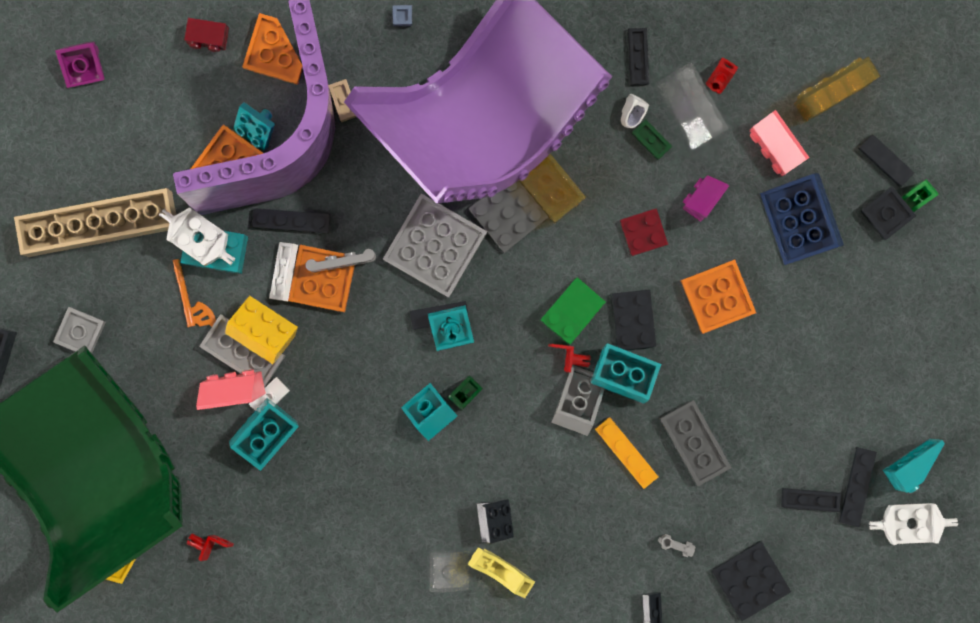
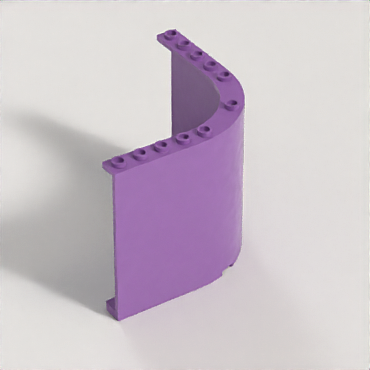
M289 0L288 2L307 85V105L301 123L287 141L267 153L175 172L173 177L177 194L198 214L204 215L290 195L309 183L327 161L334 140L335 118L310 0Z
M496 0L461 50L449 61L450 66L445 71L439 70L427 78V83L421 86L417 83L408 87H354L344 103L436 204L481 199L488 196L493 197L496 193L508 188L517 181L526 179L530 171L538 166L552 151H556L561 146L563 138L573 131V126L584 117L586 109L596 102L597 95L608 87L612 76L536 0Z

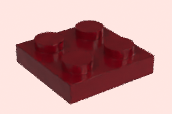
M657 208L620 220L631 256L668 245Z

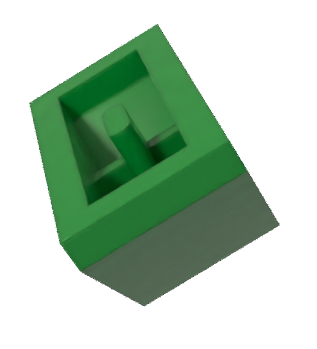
M925 179L905 193L902 199L915 212L939 193Z

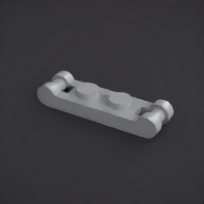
M366 249L363 254L356 255L355 252L344 254L342 258L329 256L325 257V261L320 262L310 259L306 262V268L311 272H320L373 262L376 259V254L373 250Z

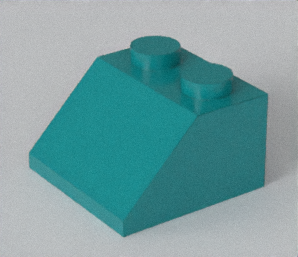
M431 383L401 407L416 429L428 441L457 417V414Z

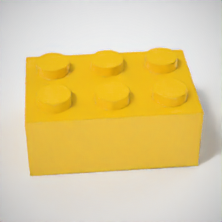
M249 296L227 322L225 334L274 365L294 339L298 327Z

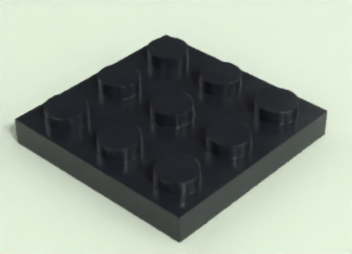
M762 541L757 542L711 570L741 621L746 620L791 593L790 588Z

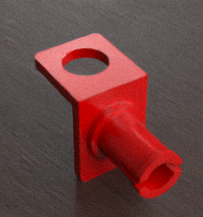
M722 57L705 85L712 91L721 94L734 76L738 66Z
M549 344L548 347L567 349L564 372L571 373L573 365L587 368L590 366V362L582 361L591 360L590 355L574 354L573 346Z
M192 533L188 538L191 541L187 540V545L201 550L199 561L208 560L215 542L224 547H233L234 543L216 535H210L205 540Z

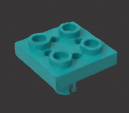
M243 102L239 106L233 130L264 152L269 146L275 124L270 121L272 119L270 111L263 109L259 113Z
M466 305L428 314L437 351L474 343Z

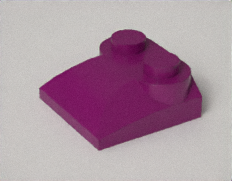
M85 42L55 50L67 88L105 80L99 59V49L95 42Z

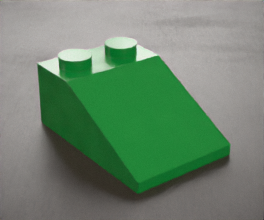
M577 277L540 321L570 345L606 301Z

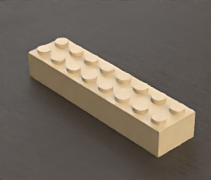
M165 188L14 217L20 255L32 257L168 231L170 223L159 216L160 212L163 213L162 210L165 209L173 216L176 215L172 191Z

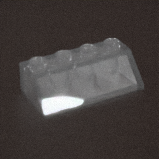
M692 62L675 70L655 84L691 151L724 134L728 130L725 121Z

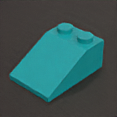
M928 439L883 470L895 490L912 493L919 489V485L924 482L945 444L943 440Z

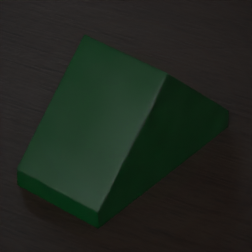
M469 375L448 398L463 410L483 388Z

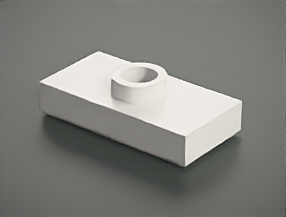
M276 377L265 387L266 394L250 402L249 405L256 410L266 398L277 404L290 390Z

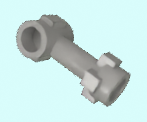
M668 534L658 539L662 549L673 548L682 551L685 557H692L695 552V546L688 541L685 545L672 540Z

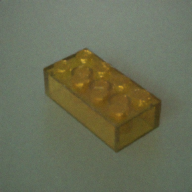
M869 56L863 60L860 57L846 68L843 67L836 71L829 78L822 79L813 88L809 87L797 96L798 100L794 105L806 123L867 87L878 79L880 74Z
M551 154L530 171L526 179L523 181L519 180L554 224L581 204L586 198Z

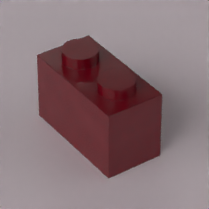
M188 18L184 40L191 48L201 49V47H208L210 51L220 52V49L226 50L229 27L226 23Z

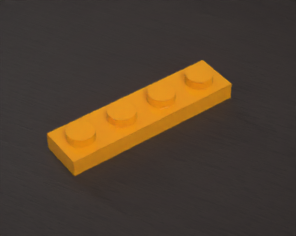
M610 417L595 428L597 433L643 489L659 477Z

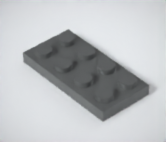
M694 400L659 418L697 486L731 469L728 460Z

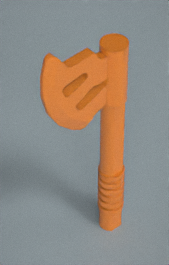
M173 260L188 327L196 326L195 324H198L200 327L205 325L212 327L216 322L215 315L208 306L201 302H197L191 308L180 260ZM199 310H203L198 316H193ZM209 316V319L205 321L201 320L202 318Z

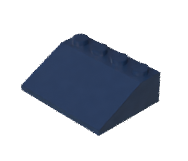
M819 173L808 175L760 193L784 265L844 246Z

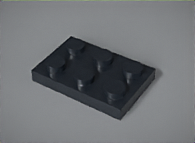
M650 290L612 293L617 347L623 350L656 347Z

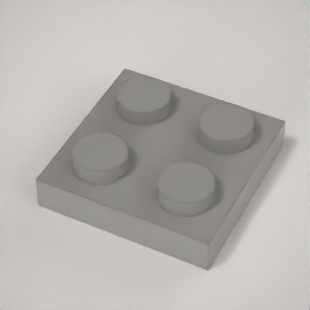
M68 307L53 342L75 352L85 345L93 353L106 322Z

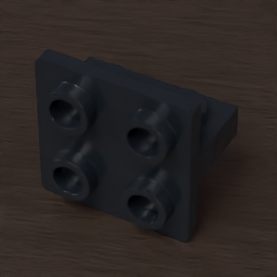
M509 499L477 503L482 542L492 544L514 537Z

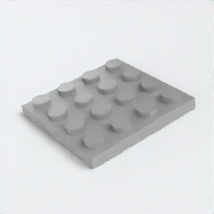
M420 194L383 260L449 298L487 231L439 203L436 204L434 200Z

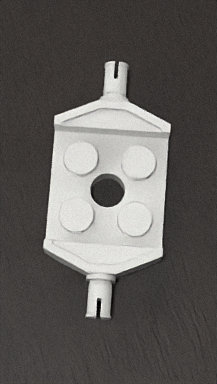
M191 208L174 216L165 209L162 210L163 213L160 212L159 216L170 223L167 240L199 261L202 265L207 266L219 258H222L230 265L233 263L232 261H235V258L225 250L228 234ZM198 232L204 235V239L200 243H196L194 240V236Z
M934 503L888 505L883 520L878 522L870 521L869 525L875 526L869 527L870 530H884L887 539L893 545L904 543H939L944 528L949 526L957 527L958 523L952 522H958L957 518H943L940 510ZM910 518L916 520V526L912 529L907 527V521Z

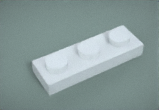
M279 242L270 299L288 301L298 249L296 244Z

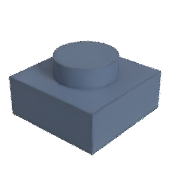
M412 5L393 6V26H412Z

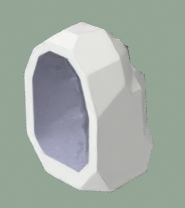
M630 94L626 98V103L622 109L621 124L626 128L636 127L644 118L649 104L638 96Z

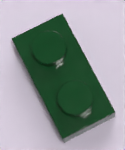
M646 119L632 132V135L657 160L672 148V145Z

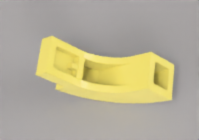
M478 547L468 563L472 568L489 575L514 594L526 598L535 583L534 580L486 549L483 550Z

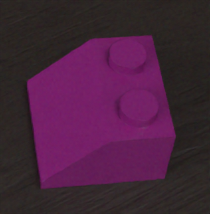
M708 175L704 179L700 177L694 185L696 188L694 193H688L683 200V203H685L683 209L700 222L709 215L729 187L728 184Z

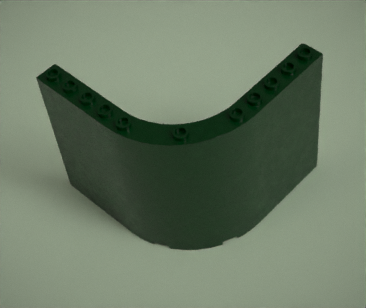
M85 345L0 403V473L4 476L5 482L10 487L13 486L16 489L19 498L26 501L41 525V532L46 536L50 550V560L43 600L46 606L53 608L56 613L183 526L181 485L179 478L172 472L175 467L157 435H151L145 425L148 422Z

